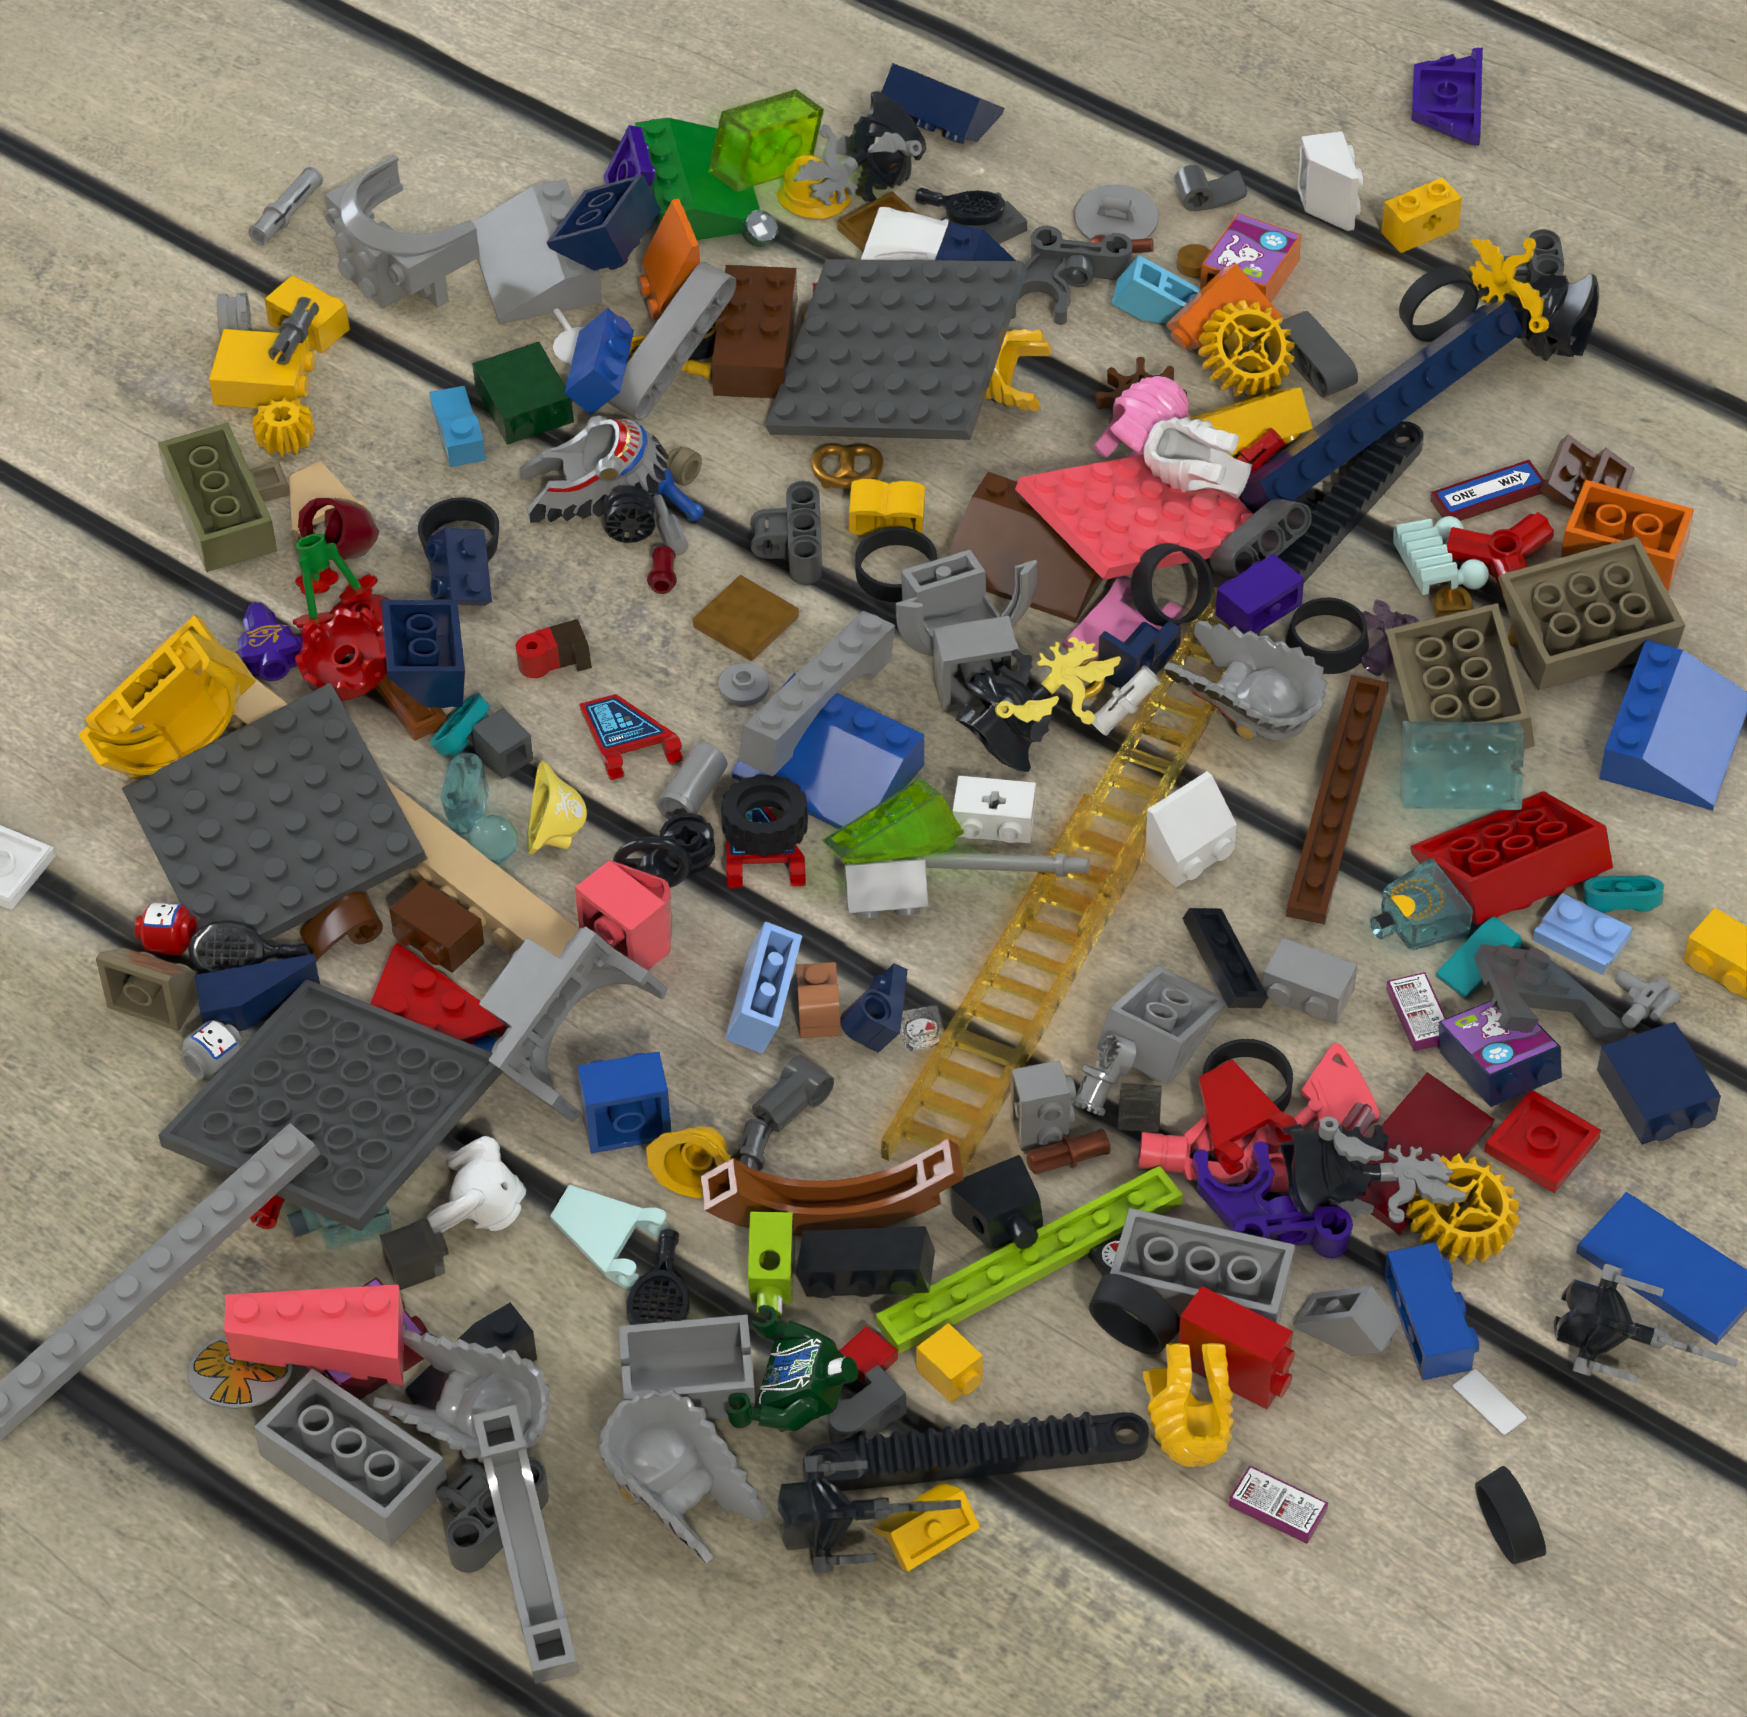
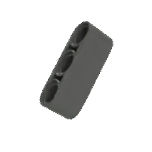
M1303 311L1283 320L1279 325L1281 329H1291V334L1285 339L1295 343L1294 348L1289 352L1294 356V361L1291 364L1317 394L1325 398L1357 384L1358 373L1354 362L1308 311Z
M1279 498L1272 499L1221 541L1220 546L1210 556L1212 569L1219 575L1235 578L1245 572L1253 563L1260 562L1272 554L1278 556L1309 529L1312 517L1310 509L1307 505L1300 502Z

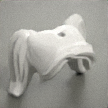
M483 1136L470 1142L457 1152L451 1151L446 1155L448 1167L458 1171L453 1181L449 1203L440 1205L429 1213L420 1227L422 1235L436 1240L441 1233L459 1224L466 1218L476 1221L474 1223L475 1229L484 1228L490 1231L502 1230L515 1221L521 1211L520 1202L526 1195L527 1189L518 1176L513 1175L501 1161L500 1146L495 1139Z

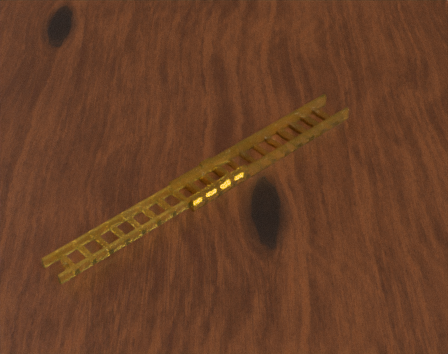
M1217 587L1212 589L1211 599L1207 608L1194 620L1170 663L1182 667L1188 656L1214 664L1212 657L1204 647L1196 644L1198 639L1194 635L1195 623L1199 620L1206 621L1212 626L1220 623L1228 630L1231 629L1227 624L1211 619L1216 610ZM1165 671L1160 678L1161 684L1157 685L1094 793L1092 796L1083 795L1053 848H1050L1046 855L1056 857L1057 853H1066L1068 857H1072L1076 848L1079 847L1115 860L1109 871L1090 865L1089 874L1067 873L1066 877L1099 888L1096 895L1091 899L1056 886L1055 884L1060 877H1057L1053 872L1037 873L882 1137L881 1158L889 1161L902 1137L929 1147H934L950 1139L959 1145L963 1174L965 1173L1011 1092L1012 1069L1022 1068L1027 1064L1145 857L1147 809L1168 796L1217 710L1216 707L1207 701L1203 708H1199L1166 696L1175 681ZM1158 708L1195 720L1188 735L1151 723L1150 721ZM1145 734L1180 748L1171 762L1137 750L1135 747L1142 735ZM1127 761L1162 772L1165 775L1156 788L1124 777L1120 773ZM1112 787L1150 800L1141 816L1103 802ZM1096 815L1134 828L1125 843L1087 830ZM1044 903L1083 916L1078 924L1077 933L1036 919ZM1023 930L1031 931L1074 948L1065 964L1015 946ZM1010 958L1056 975L1057 978L1049 992H1045L998 973L1006 959ZM994 987L1041 1006L1033 1020L1030 1021L982 1003V1000L989 988ZM973 1016L1024 1036L1017 1048L1014 1049L969 1032L966 1028ZM957 1047L1003 1064L1006 1067L998 1079L948 1059L954 1048ZM939 1076L989 1095L981 1109L931 1090ZM924 1107L971 1125V1128L965 1139L913 1119L919 1108Z

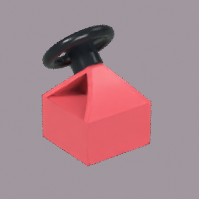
M661 837L637 838L622 845L616 851L613 861L609 860L575 887L579 929L586 926L615 950L644 969L649 970L670 953L672 939L670 888L683 882L689 875L692 867L689 853L680 844ZM655 849L652 854L645 855L642 858H627L630 854L639 850ZM670 853L675 855L680 862L679 869L674 874H671L664 867V859Z

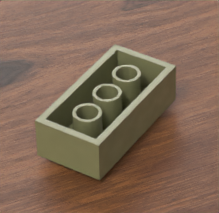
M228 422L158 442L164 476L206 572L277 551L272 519Z

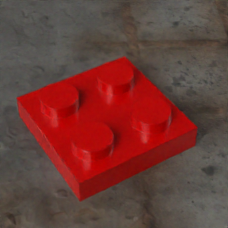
M1531 1090L1486 1141L1484 1152L1555 1194L1599 1141L1601 1129Z

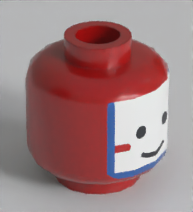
M152 903L147 906L143 915L137 917L135 936L137 939H141L143 948L150 954L179 956L187 950L191 936L195 933L194 929L197 927V920L182 904Z

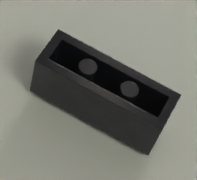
M926 1226L803 1231L796 1274L807 1297L829 1298L831 1296L847 1295L869 1297L878 1294L908 1296L913 1293H929L935 1249Z

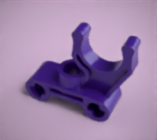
M1259 1141L1253 1145L1251 1158L1257 1167V1175L1250 1183L1240 1187H1230L1221 1184L1211 1175L1208 1168L1209 1154L1206 1150H1197L1194 1153L1192 1167L1196 1173L1197 1192L1231 1231L1296 1246L1312 1244L1314 1250L1326 1258L1339 1257L1347 1250L1353 1229V1220L1345 1209L1338 1206L1316 1208L1313 1214L1306 1216L1295 1208L1290 1195L1277 1197L1270 1201L1263 1200L1271 1189L1275 1173L1268 1156L1267 1143Z

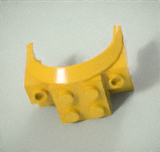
M193 615L85 718L89 726H86L78 736L98 765L138 780L146 775H152L158 769L216 741L226 729L232 715L237 711L236 706L239 697L256 682V679L238 654L222 647L204 621ZM138 724L146 727L130 733Z

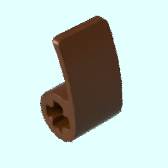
M358 891L343 896L319 912L301 929L300 935L304 942L307 943L310 954H315L317 962L323 954L346 935L354 944L360 945L373 941L382 932L383 924L368 896L364 892Z

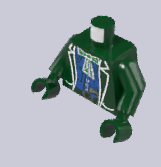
M762 1305L758 1308L760 1316L770 1321L764 1324L752 1321L755 1331L763 1339L773 1338L777 1334L781 1335L782 1339L774 1341L755 1407H751V1402L747 1395L734 1393L729 1396V1403L732 1409L727 1410L728 1419L736 1428H744L749 1426L752 1421H758V1426L778 1429L780 1432H795L803 1428L810 1421L830 1414L837 1408L843 1384L854 1382L857 1379L858 1367L853 1358L844 1356L837 1349L836 1343L831 1338L791 1320L787 1324L779 1321L773 1307Z

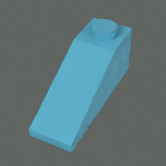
M1138 255L1117 279L1111 304L1140 320L1167 324L1201 289Z

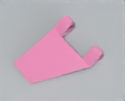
M1125 575L1115 580L1108 594L1062 642V645L1065 649H1068V647L1073 648L1074 643L1068 642V639L1075 637L1079 642L1084 641L1086 644L1095 643L1096 645L1092 651H1096L1099 655V636L1104 631L1124 643L1142 622L1149 623L1159 631L1162 626L1150 623L1139 611L1125 604L1132 598V578ZM1174 602L1167 603L1162 610L1166 616L1172 619L1179 620L1182 618L1179 615L1182 612V607Z

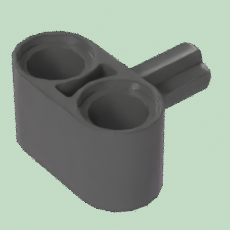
M1547 229L1532 232L1529 238H1533L1536 241V248L1533 250L1534 255L1530 262L1517 267L1515 275H1525L1526 281L1530 285L1536 282L1541 275L1549 276L1552 273L1563 276L1565 264L1559 235ZM1504 256V262L1510 256Z

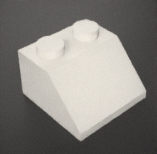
M1208 771L1147 809L1145 861L1175 888L1187 880L1196 879L1204 869L1218 860H1225L1235 850L1237 824L1213 776Z

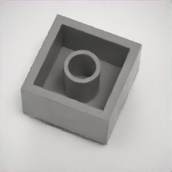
M1009 616L934 627V681L943 712L960 710L966 704L971 708L983 706L966 685L968 682H974L976 675H985L987 670H990L993 675H999V668L1002 666H1006L1010 671L1018 669L1019 661L1012 656V652L1015 650L1019 651Z

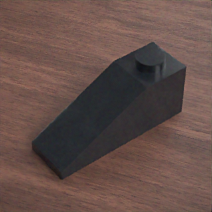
M511 1302L475 1322L458 1338L468 1344L477 1343L486 1349L497 1346L503 1353L509 1350H516L521 1359L527 1358L532 1360V1362L537 1360L534 1331ZM431 1364L405 1389V1394L414 1405L419 1404L430 1409H436L449 1374L437 1370Z

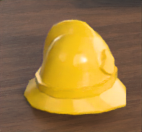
M801 155L790 166L786 167L784 184L775 193L780 205L791 213L804 218L827 219L841 214L851 204L846 188H844V194L847 200L842 201V204L837 203V191L833 192V197L829 196L828 200L833 203L830 206L825 205L823 201H819L817 197L812 198L811 194L814 190H811L810 186L821 183L825 178H822L820 181L804 180L794 182L793 178L795 174L799 173L800 166L807 165L810 160L815 162L822 161L824 163L819 157Z
M704 1125L685 1128L677 1132L663 1133L646 1146L647 1166L658 1183L679 1195L692 1198H703L701 1176L731 1159V1155L728 1154V1145L723 1135L714 1127Z

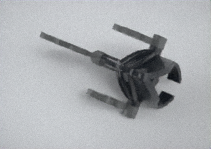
M823 1455L805 1456L804 1463L807 1482L782 1484L777 1500L778 1511L784 1519L783 1524H780V1537L786 1549L813 1548L814 1573L834 1571L833 1565L876 1562V1553L831 1555V1548L841 1540L853 1519L856 1521L887 1519L893 1513L962 1508L961 1500L913 1501L889 1504V1497H877L865 1500L856 1499L850 1502L834 1483L825 1478L824 1472L868 1468L867 1460L824 1463Z

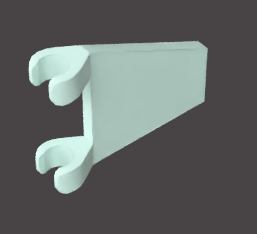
M572 1185L567 1187L550 1215L551 1221L605 1277L620 1287L629 1290L639 1279V1275L634 1273L637 1266L632 1260L617 1258L637 1226L655 1238H659L660 1231L669 1229V1224L665 1222L667 1214L662 1209L640 1208Z

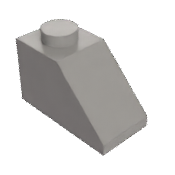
M1372 1286L1313 1293L1293 1324L1298 1330L1351 1356L1377 1354L1385 1350L1391 1343V1336L1401 1321Z

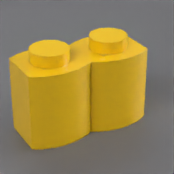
M874 479L853 481L851 484L849 532L860 536H868L880 529L904 527L923 534L925 485L911 481H897L890 484Z

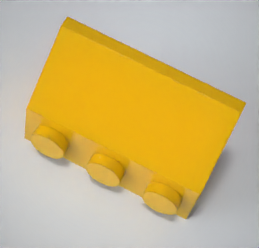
M1301 387L1273 390L1189 418L1192 421L1196 419L1202 422L1209 420L1215 429L1238 435L1240 438L1233 454L1227 453L1237 459L1235 454H1238L1243 447L1248 449L1269 428L1274 429L1284 440L1285 444L1297 441L1302 437V432L1313 429Z

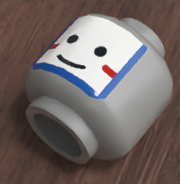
M216 1020L205 1022L184 1039L182 1044L183 1053L181 1054L182 1063L186 1070L195 1078L210 1081L241 1049L242 1037L238 1030L230 1024L224 1025Z

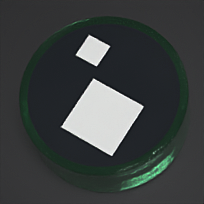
M755 210L743 220L741 231L748 243L756 247H764L777 236L778 226L771 214L763 210Z

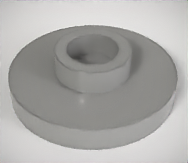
M734 664L721 673L718 680L719 692L723 699L731 704L738 706L753 705L760 702L769 691V678L767 673L755 664Z

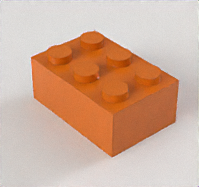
M1585 480L1564 532L1561 558L1638 536L1666 590L1669 591L1689 539L1694 509Z

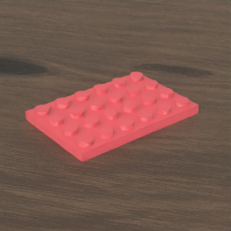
M1143 454L1019 477L1015 488L1103 580L1133 574L1134 568L1140 562V557L1148 549L1159 544H1175L1196 551L1204 559L1210 558L1213 551L1220 546L1221 541L1254 514L1239 498H1234L1216 489H1201L1184 493L1180 489H1173L1170 484L1162 483L1160 477L1153 476L1151 469L1145 464ZM1177 551L1164 557L1156 569L1192 561L1183 552Z

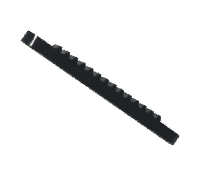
M1401 421L1377 441H1374L1370 449L1366 448L1362 458L1358 457L1356 459L1354 467L1350 466L1348 468L1346 476L1342 474L1339 483L1333 484L1331 492L1325 493L1323 501L1317 502L1314 511L1310 510L1312 517L1309 529L1277 556L1302 576L1304 583L1420 455L1424 438L1422 429L1415 423ZM1399 437H1408L1411 438L1414 442L1412 444L1404 445L1398 443L1396 439Z
M1083 1412L1080 1417H1074L1069 1413L1062 1419H1057L1054 1415H1050L1045 1421L1032 1417L1027 1423H1023L1020 1419H1014L1008 1425L1003 1421H997L993 1426H988L983 1422L979 1423L976 1428H971L964 1424L959 1430H953L950 1426H945L941 1432L928 1428L922 1434H919L916 1430H911L907 1435L903 1436L898 1431L893 1432L890 1437H884L881 1433H878L872 1439L859 1435L855 1441L814 1446L807 1451L805 1456L823 1455L824 1461L830 1462L867 1460L868 1468L835 1471L833 1474L825 1476L841 1491L1131 1461L1145 1454L1148 1448L1149 1427L1141 1416L1134 1413L1122 1412L1092 1416L1089 1412ZM1131 1429L1139 1435V1439L1132 1444H1123L1116 1439L1115 1435L1120 1430ZM803 1458V1477L805 1482H807L805 1463Z

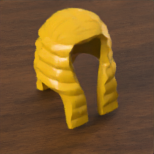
M1013 329L1006 332L985 399H994L998 404L1004 403L1008 407L1016 406L1020 411H1041V404L1034 394L1021 392L1011 387L1014 368L1020 356H1049L1051 354L1052 348L1049 342L1045 340L1041 330Z
M1207 1343L1202 1345L1205 1372L1213 1399L1211 1403L1197 1401L1190 1391L1192 1370L1188 1344H1166L1168 1367L1143 1371V1380L1146 1383L1147 1393L1150 1395L1147 1414L1151 1417L1150 1424L1152 1428L1155 1429V1439L1161 1444L1163 1454L1168 1455L1173 1462L1181 1466L1203 1467L1210 1465L1226 1454L1227 1446L1232 1441L1231 1430L1234 1427V1423L1231 1417L1233 1413L1231 1403L1233 1392L1228 1385V1363L1224 1344Z

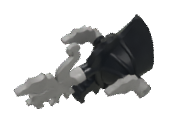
M873 91L871 92L869 115L867 117L860 116L859 121L854 124L850 137L842 135L837 140L835 134L831 132L829 125L823 124L820 126V135L828 139L823 151L824 163L822 161L815 162L810 160L807 165L800 166L799 173L795 174L793 180L794 182L804 180L820 181L822 178H825L821 183L812 184L810 189L814 190L811 197H817L819 201H823L827 206L833 204L828 199L829 196H834L833 192L835 191L838 193V204H842V201L847 200L844 188L848 190L850 196L855 195L854 190L856 189L857 196H861L865 202H873L877 199L873 194V186L876 190H886L887 186L894 188L895 185L901 186L904 180H909L912 170L911 156L915 160H920L927 149L926 142L918 127L897 102L881 92ZM835 154L846 155L848 157H846L840 163ZM861 165L862 172H860L861 176L858 178V184H850L848 177Z
M1325 1117L1321 1121H1314V1131H1304L1301 1124L1283 1128V1134L1292 1137L1291 1141L1282 1142L1280 1146L1289 1181L1288 1191L1293 1205L1303 1215L1309 1216L1313 1214L1316 1207L1323 1201L1328 1206H1338L1345 1209L1350 1216L1355 1218L1360 1214L1373 1213L1374 1205L1357 1198L1366 1195V1190L1371 1187L1372 1181L1398 1182L1399 1191L1389 1198L1387 1208L1389 1211L1388 1216L1394 1223L1404 1221L1405 1213L1397 1207L1414 1198L1415 1190H1417L1421 1198H1428L1431 1204L1440 1202L1449 1206L1452 1202L1460 1203L1466 1199V1193L1445 1185L1449 1183V1176H1452L1453 1170L1445 1167V1163L1440 1161L1441 1157L1438 1154H1431V1158L1434 1159L1433 1161L1428 1159L1419 1161L1416 1159L1417 1156L1422 1154L1421 1147L1415 1149L1413 1146L1410 1147V1156L1406 1158L1400 1152L1401 1146L1397 1145L1396 1149L1390 1148L1388 1151V1155L1397 1160L1396 1163L1366 1164L1370 1160H1382L1384 1151L1387 1150L1389 1136L1383 1132L1381 1125H1375L1373 1138H1366L1361 1135L1360 1128L1357 1126L1351 1131H1346L1344 1126L1340 1125L1333 1117Z
M1604 1264L1599 1286L1574 1279L1562 1294L1561 1300L1567 1302L1570 1311L1562 1317H1555L1554 1333L1556 1341L1580 1348L1572 1371L1591 1376L1592 1370H1596L1636 1383L1638 1375L1594 1362L1597 1355L1609 1352L1626 1339L1641 1342L1657 1349H1661L1667 1344L1674 1348L1736 1367L1738 1359L1677 1340H1671L1664 1330L1633 1322L1624 1298L1616 1290L1617 1285L1622 1284L1658 1296H1663L1664 1289L1621 1276L1623 1271L1621 1268Z

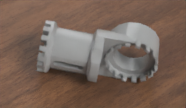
M1111 1034V1036H1107L1109 1040H1104V1043L1107 1044L1106 1046L1101 1045L1100 1048L1102 1050L1099 1051L1095 1067L1084 1064L1082 1070L1085 1075L1077 1092L1076 1099L1071 1100L1073 1105L1082 1109L1088 1107L1087 1111L1104 1116L1106 1111L1103 1105L1111 1085L1117 1084L1119 1076L1128 1073L1136 1057L1137 1048L1135 1042L1116 1034Z

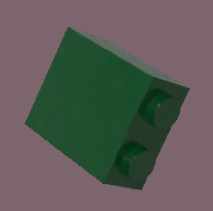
M540 342L472 363L475 389L507 445L574 423L572 399L564 393L566 387Z

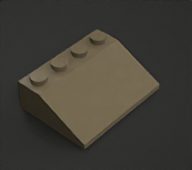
M1638 536L1499 575L1498 580L1523 661L1538 690L1637 663L1645 640L1675 648L1679 646L1685 623Z
M1498 603L1386 629V635L1417 749L1500 755L1535 746L1531 717Z

